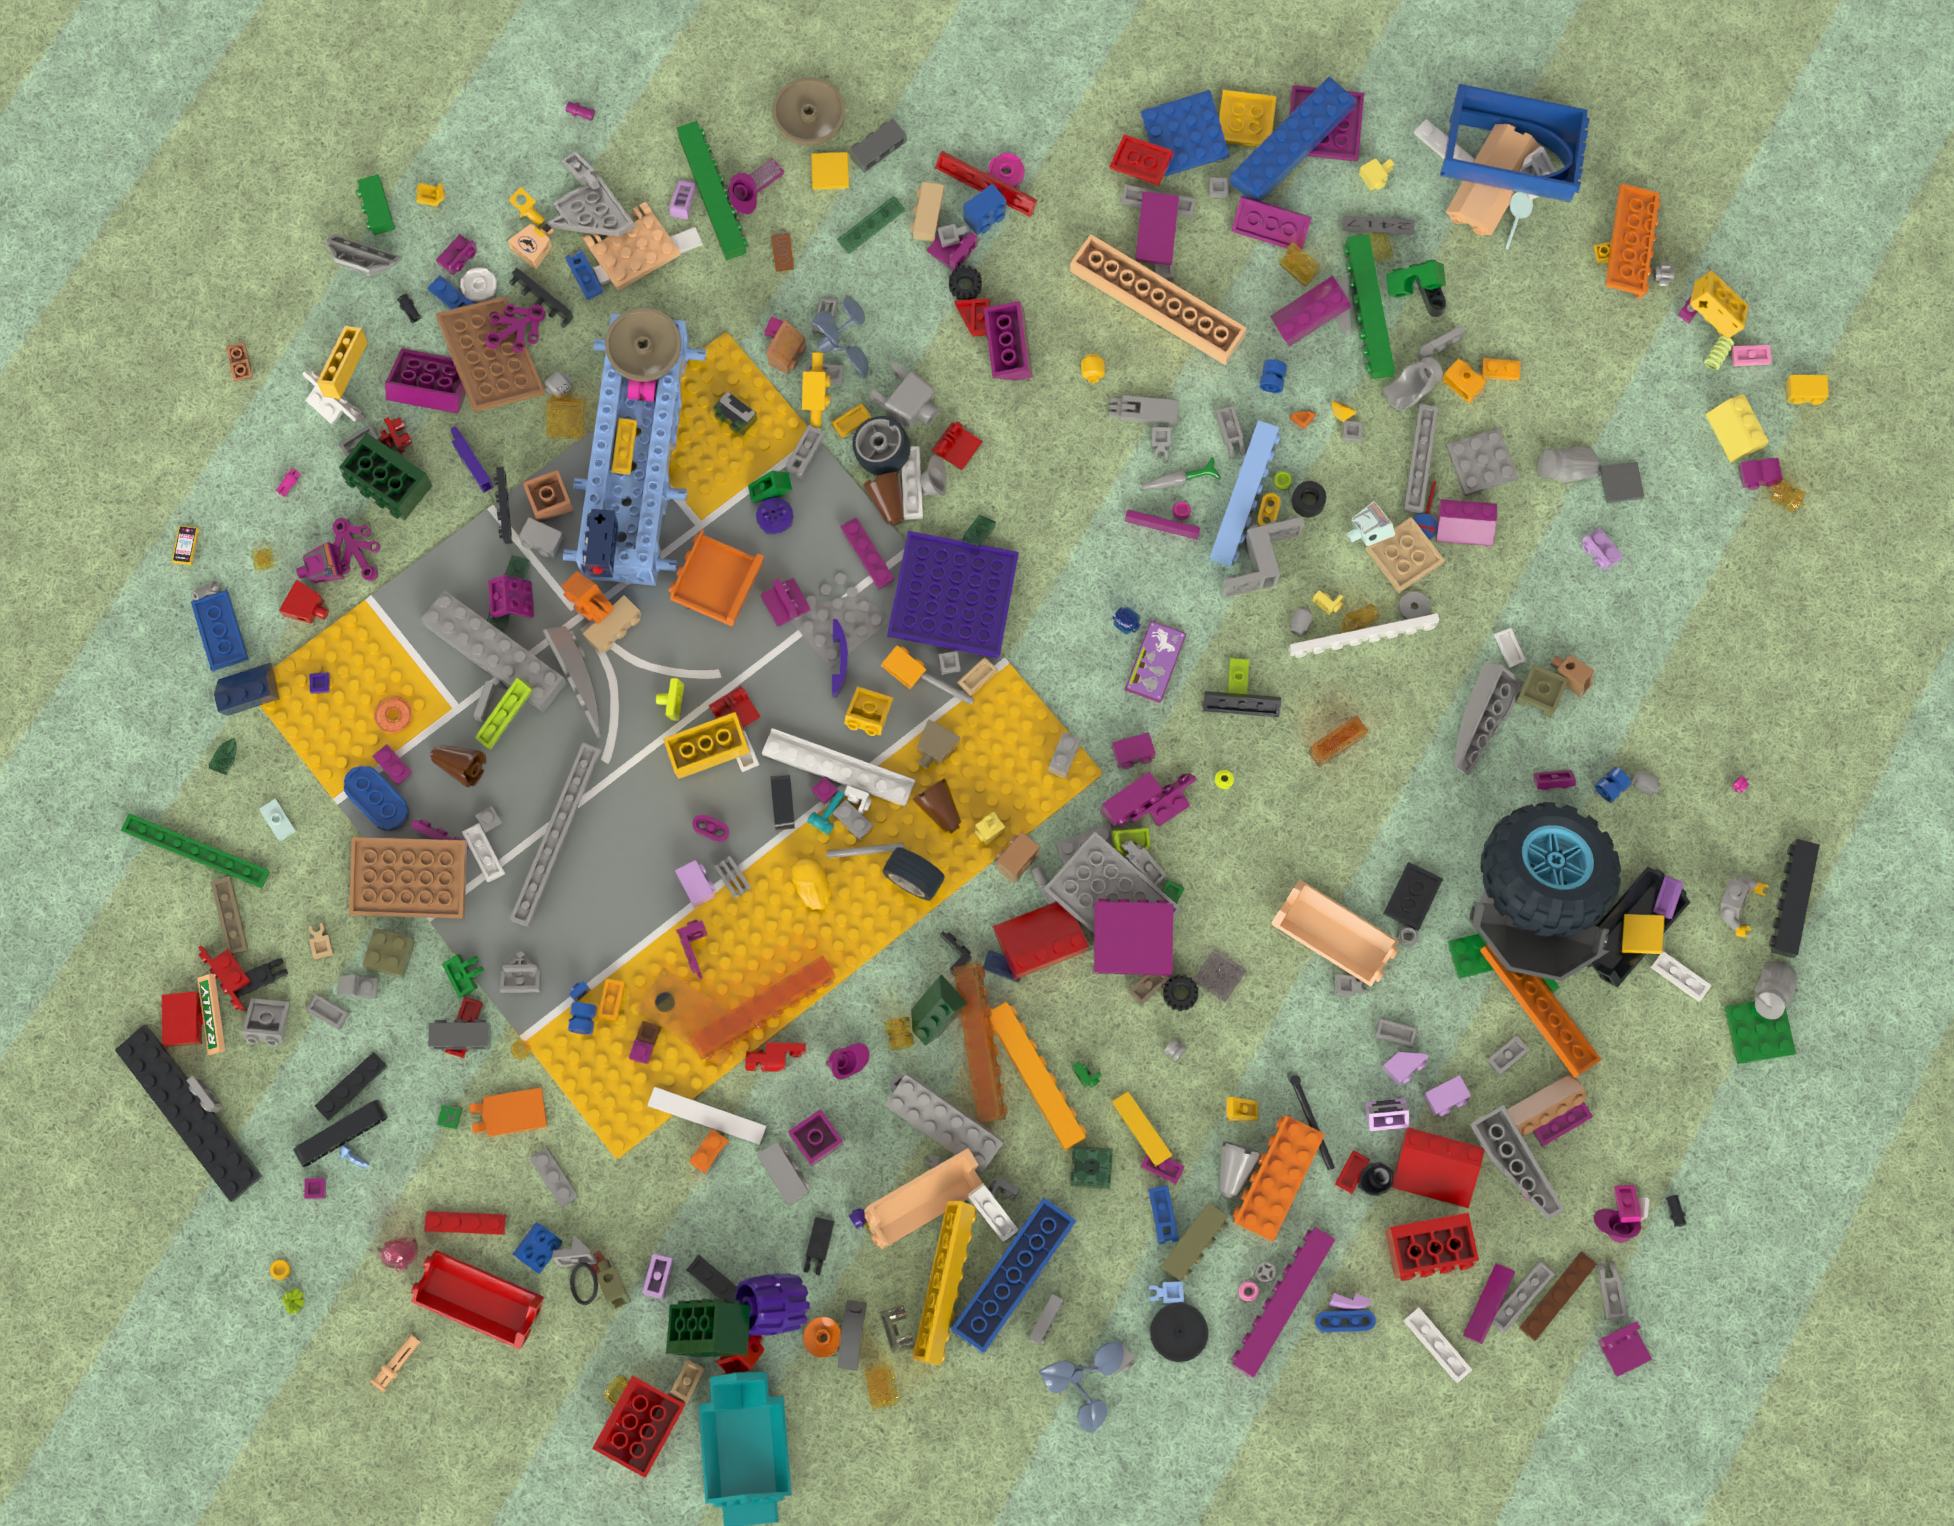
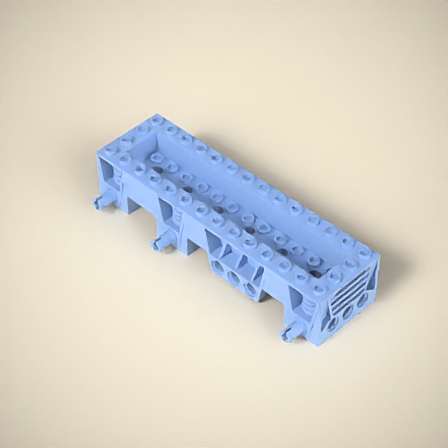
M611 314L610 326L620 314ZM672 320L677 326L681 337V353L675 366L666 375L657 379L654 402L628 399L629 379L620 375L610 364L607 354L605 355L588 479H574V490L586 491L578 549H564L565 554H563V561L577 562L581 574L590 580L656 586L657 575L660 570L677 572L678 560L661 559L660 530L662 516L666 515L668 501L670 499L687 500V489L671 488L669 476L671 451H675L682 403L681 377L682 375L685 376L686 365L689 359L706 360V349L690 348L686 321ZM595 338L594 351H606L605 340ZM618 418L637 420V428L642 430L640 435L635 436L632 463L636 464L637 467L634 471H631L630 475L611 473ZM624 499H631L632 503L630 506L625 507L621 504ZM591 509L615 510L619 523L617 536L620 534L627 536L624 542L617 541L613 578L590 576L588 570H585L583 552H587L585 534H589L587 516L591 515Z

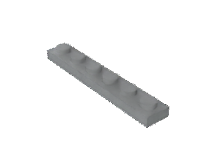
M1419 405L1404 510L1423 512L1438 407Z

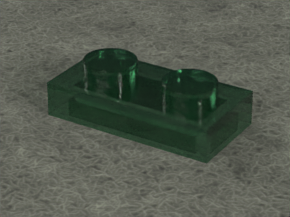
M978 515L963 534L962 540L980 547L995 528L996 521Z

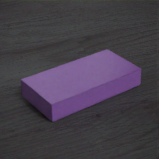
M1665 875L1653 912L1672 919L1684 882Z

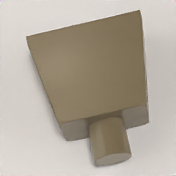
M929 719L917 746V752L922 754L918 764L928 769L932 761L941 765L959 745L960 737Z

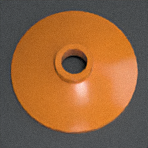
M818 1317L806 1326L803 1342L806 1350L811 1355L819 1358L829 1357L840 1346L841 1329L833 1319ZM823 1335L828 1336V1339L825 1342H823L822 1340Z

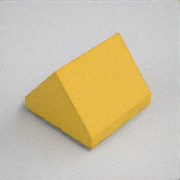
M1337 401L1331 402L1333 415L1343 422L1356 413L1353 408Z

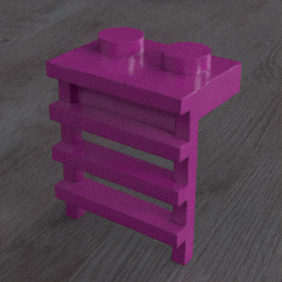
M698 920L688 922L687 926L676 931L692 973H697L698 978L702 979L703 977L690 942L708 936L702 920L699 922Z

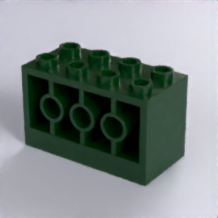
M368 433L363 436L339 466L342 473L341 476L346 480L345 483L353 489L355 487L361 490L360 494L365 498L369 499L371 497L375 500L374 503L382 509L385 507L389 509V513L396 519L402 518L406 520L432 487L424 471Z
M714 1298V1300L702 1299V1301H678V1304L669 1305L666 1354L691 1357L747 1355L750 1306L742 1305L743 1301L730 1300L728 1302L723 1298Z

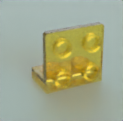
M549 397L546 401V437L583 439L584 409L587 407V399H557L556 397Z

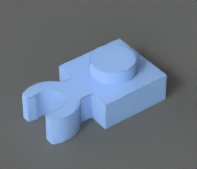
M1183 1281L1162 1282V1288L1155 1285L1148 1287V1290H1155L1157 1293L1155 1297H1149L1150 1301H1157L1163 1297V1303L1184 1302Z

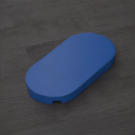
M357 766L346 774L343 786L345 794L376 827L381 830L392 831L400 828L406 822L409 813L406 801L374 768Z

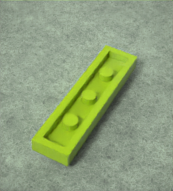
M517 677L474 738L486 748L492 749L534 688L521 677Z

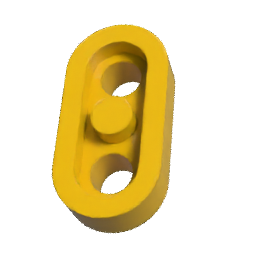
M1267 493L1262 498L1257 518L1258 525H1268L1263 522L1264 519H1268L1270 522L1277 520L1281 503L1277 494ZM1273 502L1274 506H1268L1267 503Z

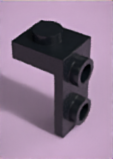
M942 931L940 937L961 955L950 968V972L955 977L958 974L963 975L969 968L968 964L972 960L971 952L964 945L960 947L956 943L957 939L950 932L946 934Z

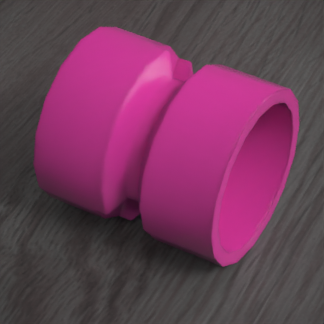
M629 379L627 398L632 400L642 398L643 401L654 402L657 379L647 382Z

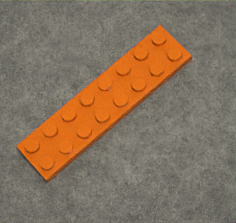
M1487 945L1480 950L1574 1078L1602 1060L1540 977L1508 971L1501 965Z

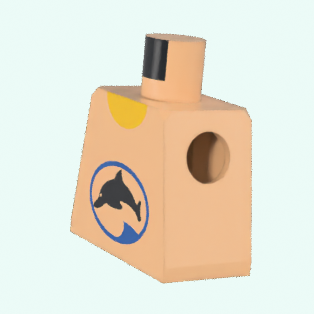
M530 224L508 240L509 247L536 270L552 247L548 236L553 232V229L548 224H544L539 230L533 224Z

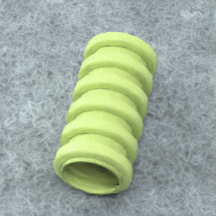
M1723 335L1718 338L1719 340H1717L1716 345L1713 346V349L1704 361L1708 368L1719 370L1720 365H1722L1726 356L1731 351V347L1734 346L1731 338L1727 339Z

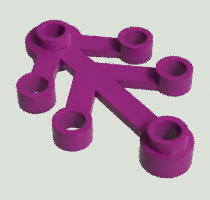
M507 304L504 309L506 316H501L498 313L491 315L490 323L492 325L498 326L502 323L511 326L499 333H488L485 340L486 345L491 349L499 347L503 339L517 331L513 350L516 353H522L525 348V326L532 322L531 332L528 334L527 340L531 344H536L539 340V322L545 319L546 313L540 305H533L527 309ZM515 314H519L525 317H523L522 319L513 318L512 316H514Z
M338 518L333 523L332 529L336 534L334 545L337 547L339 557L342 554L340 548L343 538L346 541L344 556L341 562L342 567L346 565L343 574L350 572V561L353 553L362 568V577L368 581L376 580L378 570L367 563L359 548L377 553L381 549L380 543L374 540L370 542L356 540L350 534L356 533L367 538L372 533L371 528L366 525L361 527L353 526L347 519ZM343 524V528L339 530V526ZM367 528V533L363 534V530ZM376 544V548L373 550L372 546ZM370 569V574L367 576L366 572Z

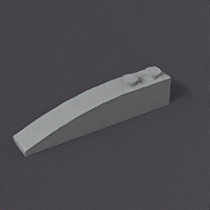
M566 626L543 630L547 642L597 738H601L597 698L583 660L585 654L581 646L576 647L574 642L577 639L573 631H568Z
M1484 664L1465 709L1459 730L1454 767L1464 775H1469L1480 759L1481 751L1489 746V740L1492 735L1497 734L1500 730L1499 725L1502 720L1506 721L1523 685V682L1503 665Z

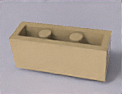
M922 182L921 188H918L916 198L919 199L918 205L915 204L913 212L916 218L915 221L911 222L910 232H913V239L932 242L936 239L944 196V185Z
M625 595L613 605L615 609L599 624L596 622L583 633L584 639L600 655L603 652L609 651L613 643L617 639L623 638L627 633L626 630L631 626H635L641 619L640 610Z

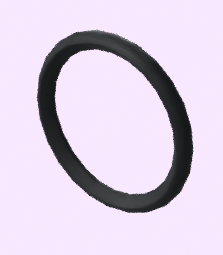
M581 1262L574 1267L570 1278L572 1295L581 1305H588L593 1302L598 1291L596 1272L590 1264ZM582 1266L590 1270L594 1281L593 1294L587 1301H583L577 1296L574 1286L575 1274Z

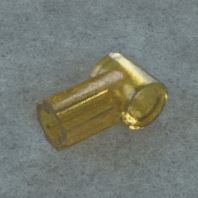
M1371 603L1355 612H1348L1341 622V630L1344 633L1355 631L1379 619L1378 610ZM1346 621H1352L1355 625L1350 626Z

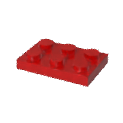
M1124 134L1109 167L1111 170L1160 186L1174 152Z

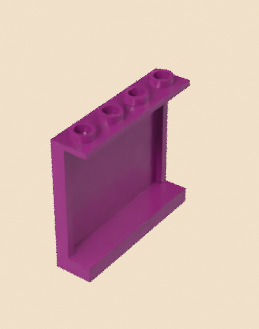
M1099 898L1098 901L1093 903L1095 912L1094 965L1092 966V974L1171 976L1173 974V904H1168V900H1157V903H1149V900L1139 899L1137 903L1129 902V899H1118V902H1110L1109 898Z

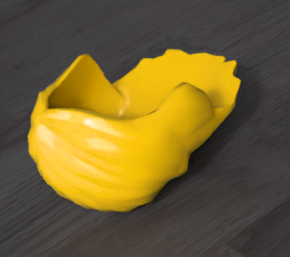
M811 858L797 861L792 867L791 872L792 881L806 907L809 906L811 910L825 908L829 904L831 889L823 868L818 861Z

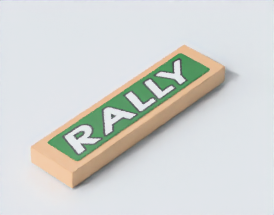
M208 974L197 978L207 1052L208 1055H214L225 1051L216 978L215 974Z

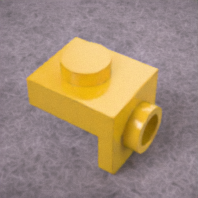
M418 183L416 189L417 203L438 206L444 200L445 190H443L442 183H439L437 187Z

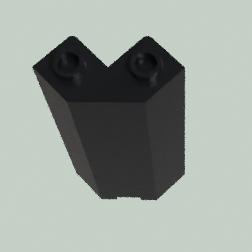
M1647 867L1597 925L1598 927L1609 929L1605 949L1610 952L1593 961L1587 967H1593L1595 971L1600 973L1599 977L1617 988L1647 954L1623 953L1624 914L1659 915L1653 912L1665 874L1659 869L1655 870ZM1683 888L1672 919L1664 917V933L1690 904L1686 896L1687 893Z

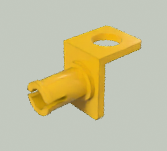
M522 187L509 198V201L521 212L520 219L523 216H527L537 227L546 220L534 209L536 201ZM518 195L526 197L524 205H519L516 202Z

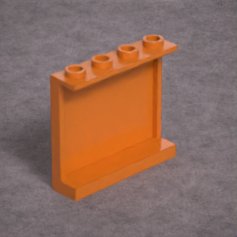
M702 529L699 535L696 534L692 541L694 546L685 555L684 560L686 563L684 567L680 566L678 569L676 583L672 582L669 588L671 593L670 600L733 627L762 567L764 556L757 553L756 557L721 543L705 536Z

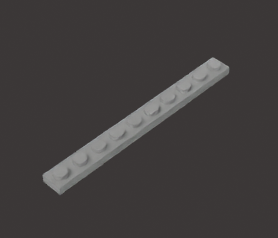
M585 743L581 744L510 921L526 927L530 926L601 750Z

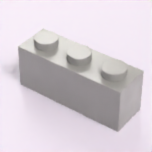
M775 1142L759 1152L757 1156L790 1207L809 1195L807 1189L810 1186L805 1178H799L797 1172L800 1170L794 1161L790 1162L786 1157L789 1153L785 1146Z

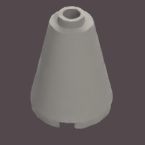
M1223 1141L1219 1190L1222 1191V1196L1233 1199L1234 1195H1239L1261 1156L1260 1152Z

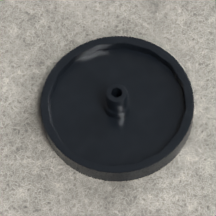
M1173 1303L1163 1307L1153 1318L1150 1326V1339L1154 1349L1163 1358L1172 1362H1187L1197 1357L1205 1348L1208 1340V1325L1204 1316L1193 1306L1185 1303Z

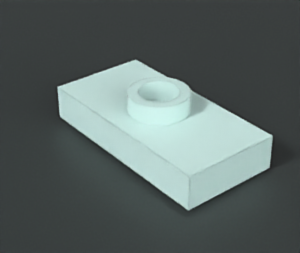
M276 799L259 808L279 842L296 832Z

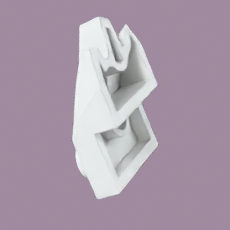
M1538 147L1524 159L1520 172L1543 176L1554 173L1556 170L1544 147ZM1527 194L1529 200L1539 197Z

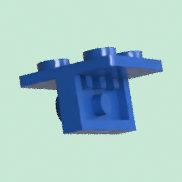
M536 1222L512 1255L540 1274L552 1258L553 1251L558 1250L563 1241Z

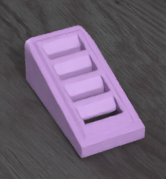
M678 180L669 207L670 216L688 219L696 190V183ZM681 188L689 189L690 191H682Z

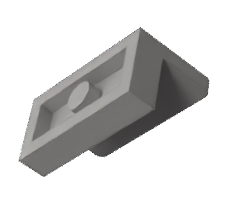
M486 680L473 715L476 721L485 723L508 690L495 687L493 682Z

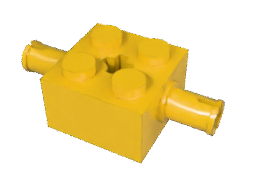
M812 352V369L810 371H803L802 409L811 411L810 426L814 428H822V411L830 405V394H827V387H831V375H828V371L823 370L824 353Z

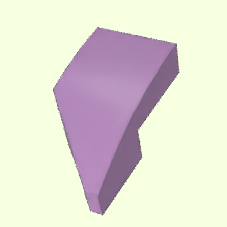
M1334 1293L1328 1307L1342 1311H1353L1369 1306L1371 1299L1355 1293L1351 1300Z

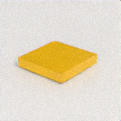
M848 152L811 153L813 189L849 188Z
M1624 914L1623 953L1663 954L1664 916Z

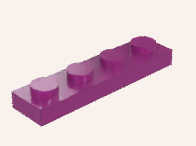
M857 517L841 525L840 529L878 590L895 581V578Z

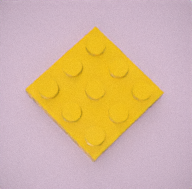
M1223 90L1219 121L1226 143L1258 147L1272 133L1277 96Z

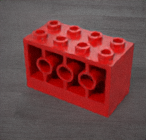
M1469 1213L1392 1226L1385 1231L1395 1279L1400 1278L1401 1281L1411 1280L1416 1277L1415 1275L1419 1274L1421 1278L1429 1277L1435 1274V1271H1440V1274L1450 1273L1457 1267H1459L1460 1271L1471 1269L1479 1261ZM1450 1243H1452L1455 1246L1454 1250L1450 1248ZM1431 1246H1432L1433 1248H1435V1250H1436L1435 1253H1433V1252L1430 1251L1429 1248H1430ZM1411 1250L1416 1253L1415 1257L1410 1254Z

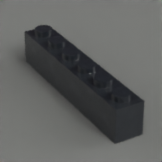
M1796 839L1792 844H1789L1787 855H1790L1789 862L1785 863L1783 871L1786 873L1785 880H1782L1780 886L1782 897L1778 899L1776 905L1779 913L1778 917H1775L1773 921L1775 933L1771 935L1769 946L1772 947L1771 953L1795 958L1799 953L1820 844Z

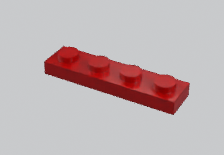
M426 1211L424 1231L505 1235L506 1214Z

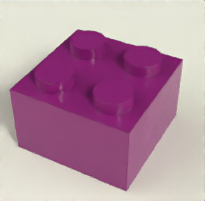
M821 1109L788 1131L789 1136L811 1167L844 1145L842 1139Z

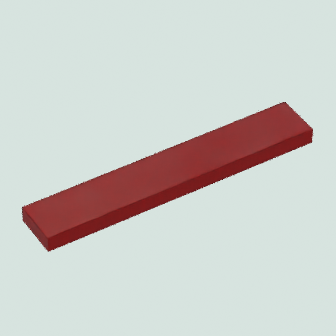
M944 151L940 152L935 169L980 192L993 184L1006 199L1007 206L1029 217L1032 216L1038 201L1036 198Z

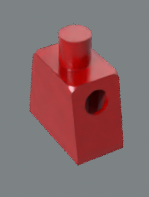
M297 579L279 609L284 617L312 624L316 616L325 620L329 614V610L322 607L324 603L322 597Z
M761 1335L748 1336L747 1355L721 1356L716 1361L726 1374L750 1371L764 1352V1347L760 1344L763 1341V1337Z

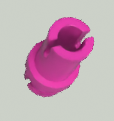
M291 468L288 474L285 473V478L275 491L286 497L292 486L298 483L297 479L301 474Z

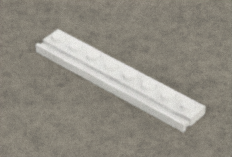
M773 728L762 751L763 756L815 775L826 777L840 784L854 787L904 807L907 805L915 784V780Z

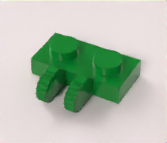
M456 954L442 964L459 998H464L478 988L473 978L483 973L484 968L481 966L471 972L468 970V967L479 961L477 956L464 962L461 954Z

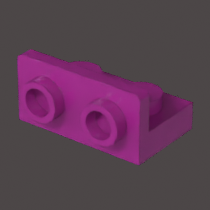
M459 234L436 259V263L454 276L456 272H460L468 259H472L477 252L476 243L473 240L468 241Z

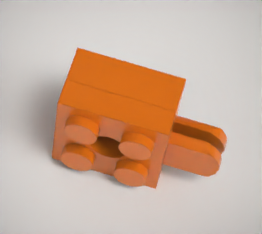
M578 571L561 585V588L565 591L564 597L569 602H573L575 604L573 608L580 615L583 614L588 621L593 620L599 624L615 609L597 585Z

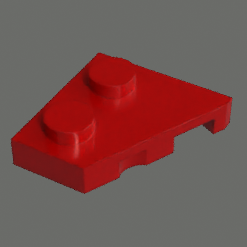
M990 299L955 300V305L971 336H987L984 308L991 307Z

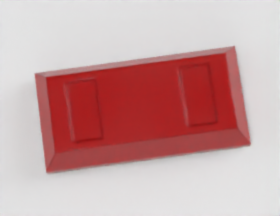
M1353 1150L1334 1185L1353 1194L1359 1181L1360 1172L1371 1159Z

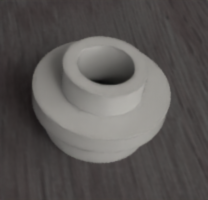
M1404 927L1398 933V940L1404 946H1412L1418 939L1417 932L1411 927ZM1409 934L1411 936V939L1406 940L1404 938V935Z

